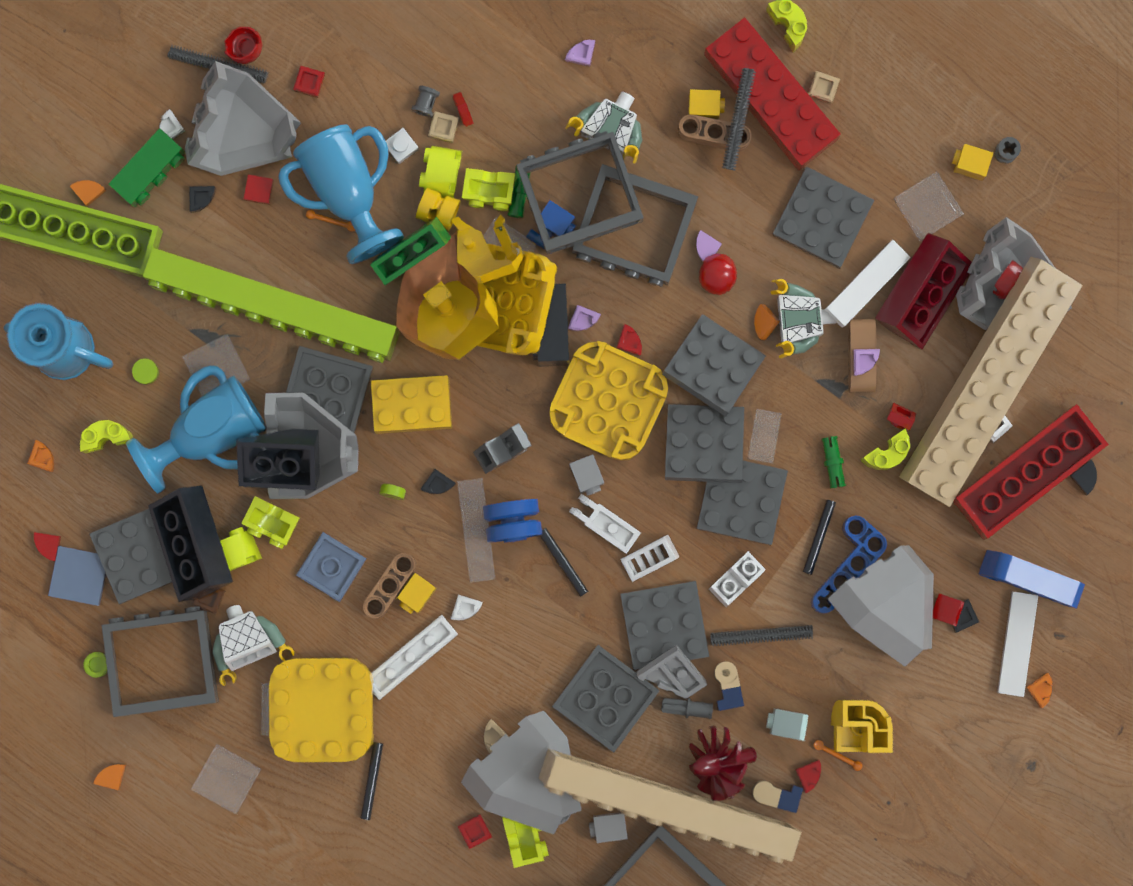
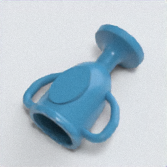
M347 124L329 128L312 136L296 147L293 155L298 161L290 162L280 170L278 176L279 183L290 200L308 209H328L337 217L351 221L358 236V244L346 255L349 264H356L388 250L404 238L402 231L398 228L387 231L380 230L369 212L374 200L373 187L381 179L387 168L388 146L378 129L367 126L358 129L352 134V129ZM363 136H371L379 150L378 166L372 176H370L367 164L357 144V141ZM302 168L310 185L321 201L308 200L299 195L289 181V173Z
M37 303L26 306L15 314L10 323H6L3 327L4 331L8 333L10 349L15 356L28 365L36 366L42 373L52 379L68 380L76 378L86 371L90 364L105 369L113 367L111 359L94 352L93 337L86 326L83 325L84 323L64 316L60 310L51 305Z
M210 365L195 372L186 382L180 399L181 415L173 424L169 440L151 449L144 447L135 438L126 441V445L149 485L157 494H160L166 489L162 477L163 470L173 461L180 457L190 460L207 459L224 469L238 470L237 460H225L216 455L236 447L237 439L259 435L258 433L266 431L267 427L239 380L235 376H231L227 380L222 369L218 366ZM215 375L220 385L189 406L190 395L195 386L208 376Z

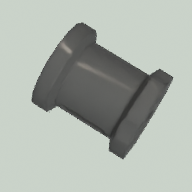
M420 85L416 104L411 107V111L425 117H432V109L440 92Z
M1006 137L996 146L995 158L1000 163H1011L1020 154L1021 145L1017 139ZM1010 147L1012 149L1011 153L1004 154L1003 152L1004 148Z

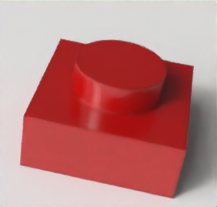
M893 402L887 420L899 429L906 428L910 430L915 421L916 413Z

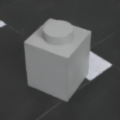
M594 455L569 464L580 494L586 492L587 496L601 491L600 486L604 485V480Z
M622 812L593 816L594 822H589L591 838L596 837L597 843L628 839L625 816Z

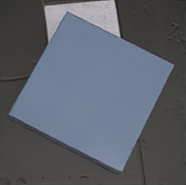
M322 532L296 576L338 602H341L367 558Z
M58 546L48 596L100 606L106 573L98 553Z

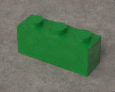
M159 128L111 180L109 185L130 205L135 208L138 204L141 206L149 199V192L155 186L159 187L165 182L168 177L166 174L172 167L174 169L183 162L185 158L183 155L186 151Z
M435 217L377 256L370 265L383 284L386 285L445 246L451 239V236L439 219Z

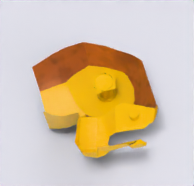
M501 214L494 222L493 229L506 254L505 260H495L482 232L456 217L451 221L457 228V232L451 235V239L447 244L405 272L397 303L396 326L415 345L440 357L459 360L499 328L496 303L483 283L517 272L523 259L522 249L518 242L512 243L503 225L505 218Z

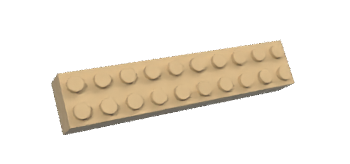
M1030 257L1017 282L1010 290L899 477L945 505L951 506L1082 288V284L1042 259Z
M551 749L547 751L539 775V779L544 783V787L551 793L563 796V793L567 792L568 795L573 796V799L583 803H588L590 799L598 804V807L610 811L613 810V807H616L617 810L622 811V814L632 818L642 815L641 817L647 819L646 821L661 826L662 822H664L672 830L685 834L687 830H690L691 833L696 834V837L710 841L711 837H713L714 840L719 841V844L734 849L735 845H738V847L744 849V852L759 856V853L762 852L763 855L768 856V859L778 863H783L784 860L792 862L801 835V831L789 823L719 801H713L703 796Z

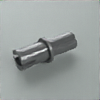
M663 698L661 710L663 713L685 715V718L693 716L711 719L713 703L691 701V698L687 700Z

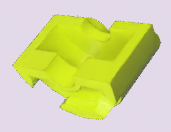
M776 0L768 3L766 12L775 25L781 24L786 27L787 34L784 36V39L792 52H794L801 45L807 31V19L803 10L791 0Z
M437 146L426 147L423 162L427 163L426 173L421 172L419 187L424 188V192L427 188L440 192L442 198H445L447 195L454 198L462 151Z
M466 168L462 198L469 201L470 207L484 208L485 204L492 205L495 210L508 211V207L512 202L515 173L488 172Z
M110 420L98 421L82 432L80 452L86 454L103 450L104 443L109 440L117 446L124 445L133 436L130 431L119 423Z
M906 429L887 441L888 449L886 451L876 448L860 460L867 467L876 470H888L900 464L910 449L909 436Z
M255 496L241 524L249 527L248 533L258 538H261L262 534L271 538L270 544L283 549L284 545L287 546L300 518Z
M243 527L230 531V537L220 541L230 572L262 559L253 535L247 531L244 532Z
M502 817L514 868L544 861V857L549 856L546 841H540L538 832L542 830Z

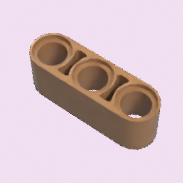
M686 115L680 120L678 134L687 142L725 149L727 147L726 144H728L727 141H729L727 138H729L728 135L731 132L729 130L731 129V122L697 115ZM686 123H692L696 126L697 130L689 134L684 131L683 126ZM747 126L742 127L744 130H741L743 131L742 134L746 137V141L739 146V152L745 150L751 140V132ZM717 128L721 131V136L713 139L708 135V130Z
M851 319L848 322L849 392H875L876 363L868 372L854 376L853 350L876 349L875 319Z
M401 553L392 560L363 604L364 613L372 619L382 618L390 609L416 570V561L411 555ZM402 558H408L411 561V568L407 572H401L398 569V561ZM387 579H394L396 581L397 588L393 593H386L383 589V584ZM373 600H379L382 604V610L377 615L369 611V604Z

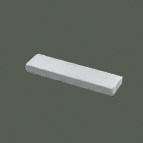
M894 240L890 241L827 306L825 311L843 328L911 257Z
M1019 592L1011 593L997 693L1024 697L1038 595Z
M443 615L439 616L372 672L374 680L373 693L379 700L458 635Z

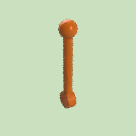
M314 210L306 212L308 219H319L345 227L350 232H355L351 222L346 223L319 215Z
M820 740L815 741L813 744L816 750H823L848 763L855 771H860L863 767L860 761H853L838 752H834V750L825 746Z

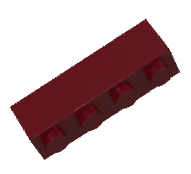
M927 233L875 319L892 333L918 349L923 350L955 298L960 286L963 285L969 275L968 270L972 262L949 240Z

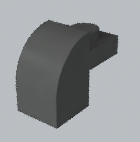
M518 423L500 436L484 443L473 453L483 471L487 474L518 457L532 445L528 440L526 432L523 431Z

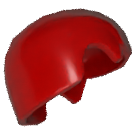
M240 26L232 30L224 40V53L238 64L254 62L262 51L261 36L251 27Z
M718 253L704 259L699 270V281L704 290L710 294L723 295L729 292L736 283L737 268L734 260L725 254Z
M1012 260L995 283L997 291L993 290V294L999 299L1005 300L1017 282L1023 267Z

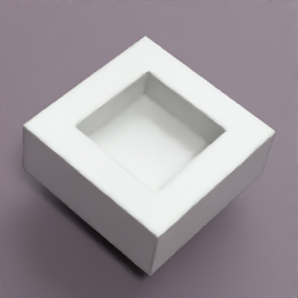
M404 128L386 140L388 151L398 164L419 150V147Z

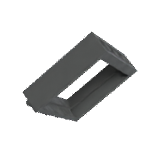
M598 132L592 135L593 139L584 142L583 139H577L568 143L569 147L559 150V147H554L546 150L543 156L537 158L534 155L527 156L526 159L520 160V164H517V171L547 255L643 222L644 217L614 132ZM609 146L631 212L550 239L527 174Z
M602 164L580 229L590 226L605 180L622 186L616 168ZM628 173L634 190L686 207L665 272L663 273L584 246L583 243L574 245L573 254L577 255V259L583 260L586 263H590L591 260L601 263L600 267L606 270L614 271L617 268L625 271L624 275L627 277L638 279L640 276L649 279L648 283L651 285L662 287L664 284L668 286L698 196Z
M200 606L184 608L185 613L175 615L174 610L159 612L160 617L149 618V614L134 615L133 621L124 622V617L108 619L109 624L102 625L113 717L219 702L207 611H200ZM197 620L207 694L122 705L113 632Z
M662 825L657 826L603 885L615 886L659 837L710 886H727Z

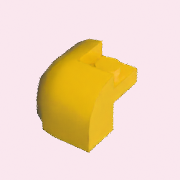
M838 700L835 702L831 715V725L834 726V752L893 753L892 721L883 707L877 704V702L867 700Z

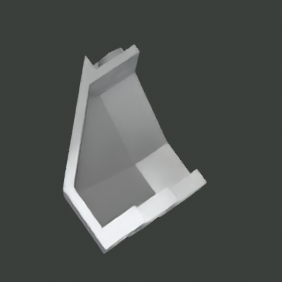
M215 61L203 78L201 89L205 90L201 104H196L191 122L196 124L193 137L187 138L185 151L188 165L223 176L291 158L290 146L296 140L295 131L301 122L249 73Z
M1007 217L986 232L983 239L986 244L981 254H976L970 265L968 273L971 275L965 287L960 286L956 294L959 313L984 330L988 329L1004 300L999 299L993 294V290L997 291L995 283L1012 260L1022 266L1023 269L1030 257L1042 259L1054 267L1032 234Z
M305 393L265 394L264 416L267 434L289 429L319 430L320 476L316 490L267 488L269 499H308L358 472L357 436Z
M909 545L899 546L892 551V555L884 561L880 559L870 565L860 577L856 579L852 577L828 598L852 629L903 666L908 665L923 650L932 649L934 574Z
M541 711L522 719L518 723L521 728L510 737L505 734L490 747L492 753L484 760L480 761L477 758L469 766L461 783L485 811L554 835L559 824L565 823L571 814L581 811L580 801L573 799V796L568 795L567 792H564L563 796L549 792L544 787V783L539 779L548 749L571 755L567 736L545 711Z

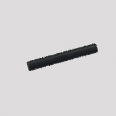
M826 500L802 571L806 574H813L836 505L834 501Z
M547 528L543 529V535H540L541 539L580 597L589 591Z
M373 742L360 819L371 820L383 743Z

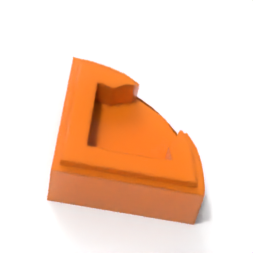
M89 180L78 181L70 185L86 206H89L107 191L100 184Z
M760 304L755 314L754 325L760 340H766L780 320L766 305Z
M35 440L27 464L53 472L54 458L50 449L44 443Z
M1045 673L1026 687L1041 709L1047 705L1052 693V680L1049 673Z
M116 764L106 767L96 776L93 784L120 790L126 765Z

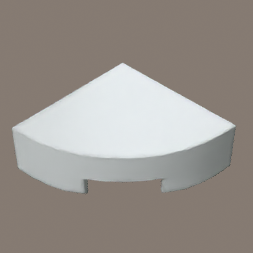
M169 109L162 117L160 129L174 139L185 130Z
M458 595L451 619L465 620L472 617L479 611L483 602Z

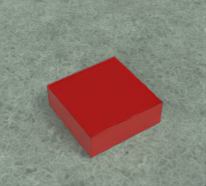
M300 65L293 90L318 98L325 72Z
M248 174L243 199L269 205L274 180Z
M939 593L933 608V619L956 626L965 602Z
M481 814L458 826L469 849L493 837Z

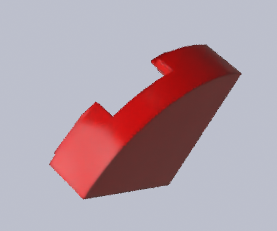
M462 93L454 94L452 98L463 125L467 127L474 124Z
M624 324L616 349L641 356L642 345L638 334L632 327Z
M34 532L35 546L40 554L51 561H56L61 536Z
M820 760L795 769L805 793L810 792L820 779Z

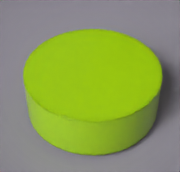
M140 359L133 365L132 375L137 382L148 385L157 379L159 369L152 360Z
M382 484L379 494L392 499L404 500L406 490L396 485Z
M93 652L85 658L84 670L89 676L98 678L108 673L104 653Z

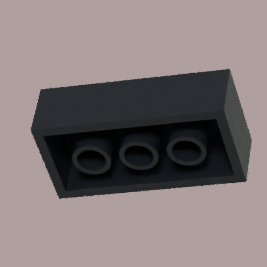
M202 485L179 488L148 505L178 602L203 598L233 582Z

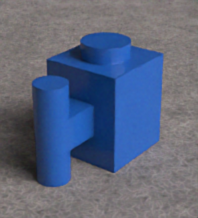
M549 200L541 212L549 238L573 232L576 228V225L573 224L575 216ZM531 229L526 238L544 249L540 234Z

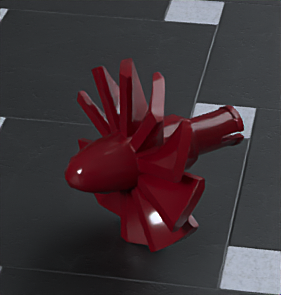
M714 725L709 726L711 743L705 738L702 729H699L697 731L698 740L702 742L705 752L693 743L689 745V749L696 760L693 764L689 765V768L700 780L697 787L700 791L711 795V800L713 801L732 799L744 788L745 784L741 780L747 770V764L754 763L757 760V753L753 747L741 749L740 741H737L734 748H728L731 738L727 727H724L722 745Z

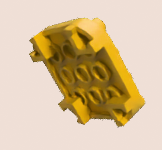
M487 244L495 260H505L506 254L502 246ZM522 251L523 259L517 272L483 283L496 303L499 328L477 346L514 355H528L529 353L538 352L544 334L555 283V274L557 272L555 263L550 262L547 257L541 254Z
M605 342L587 343L578 348L573 355L551 403L549 411L551 424L563 437L606 457L619 461L630 460L639 454L644 447L666 400L668 392L667 379L662 375L661 369L654 364L651 365Z
M349 657L294 658L277 665L271 674L269 682V737L275 755L291 762H348L357 760L365 755L373 744L374 680L367 666L358 659Z

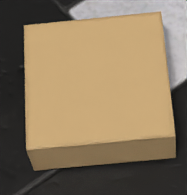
M816 71L808 95L811 98L832 104L840 79Z
M434 111L428 137L453 143L459 117Z

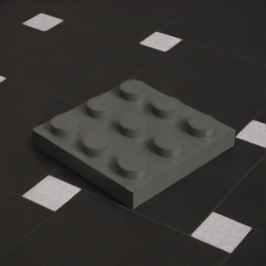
M806 166L772 235L840 269L874 200Z
M702 314L662 375L722 415L727 416L766 355Z
M299 346L286 393H305L355 434L373 366Z
M668 404L665 480L742 483L744 407H732L727 416H724L710 406Z
M743 461L742 483L707 482L697 529L772 545L788 470Z
M149 509L90 533L92 542L119 605L172 583Z
M696 581L620 594L633 670L643 668L676 645L689 660L709 657Z
M597 645L552 707L605 747L615 752L660 690L648 681L640 680L636 672Z

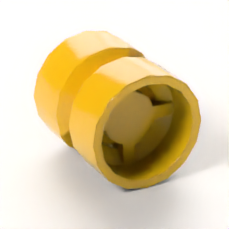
M427 188L421 198L415 218L428 223L437 217L444 228L449 231L453 225L451 220L456 218L461 201L448 195L442 198L440 192Z

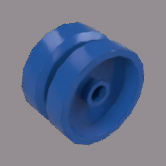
M538 499L509 501L483 506L484 520L488 522L501 521V524L489 526L486 529L487 542L504 541V543L543 535L540 521L524 519L539 513Z

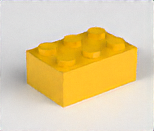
M448 375L371 381L374 432L376 434L452 429Z

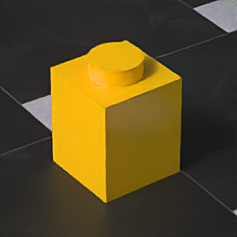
M690 89L688 115L719 120L720 113L725 111V98H720L721 90Z
M964 144L960 150L956 149L952 164H955L953 172L983 181L987 175L993 152Z
M415 573L397 597L402 601L399 606L410 614L413 611L420 613L437 588Z

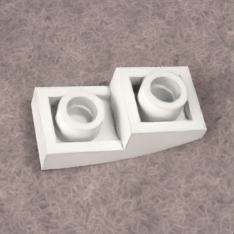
M747 552L709 590L727 607L766 569Z

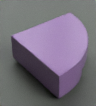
M584 40L576 44L567 53L565 61L590 66L595 40Z
M700 230L696 247L698 255L703 262L706 257L716 254L722 244Z
M577 305L568 330H586L598 321L601 314Z
M880 349L853 350L854 376L868 372L875 365L879 358Z

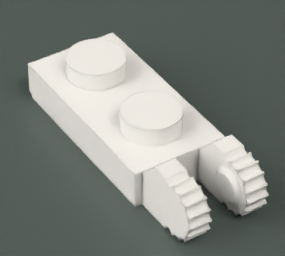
M581 494L578 498L580 502L592 508L594 512L589 518L577 508L572 507L569 512L583 521L585 526L627 554L641 532L601 504L597 505Z

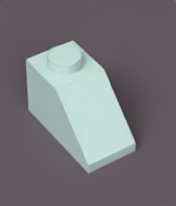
M774 708L773 713H768L766 728L770 729L769 734L804 741L809 715Z

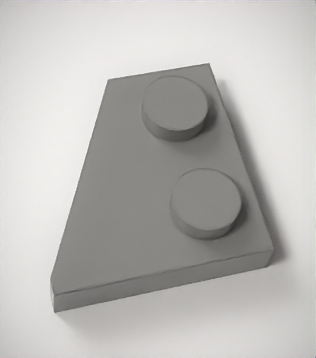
M677 645L637 671V677L640 680L644 681L647 679L652 681L659 688L673 691L676 695L685 699L707 685L706 679Z

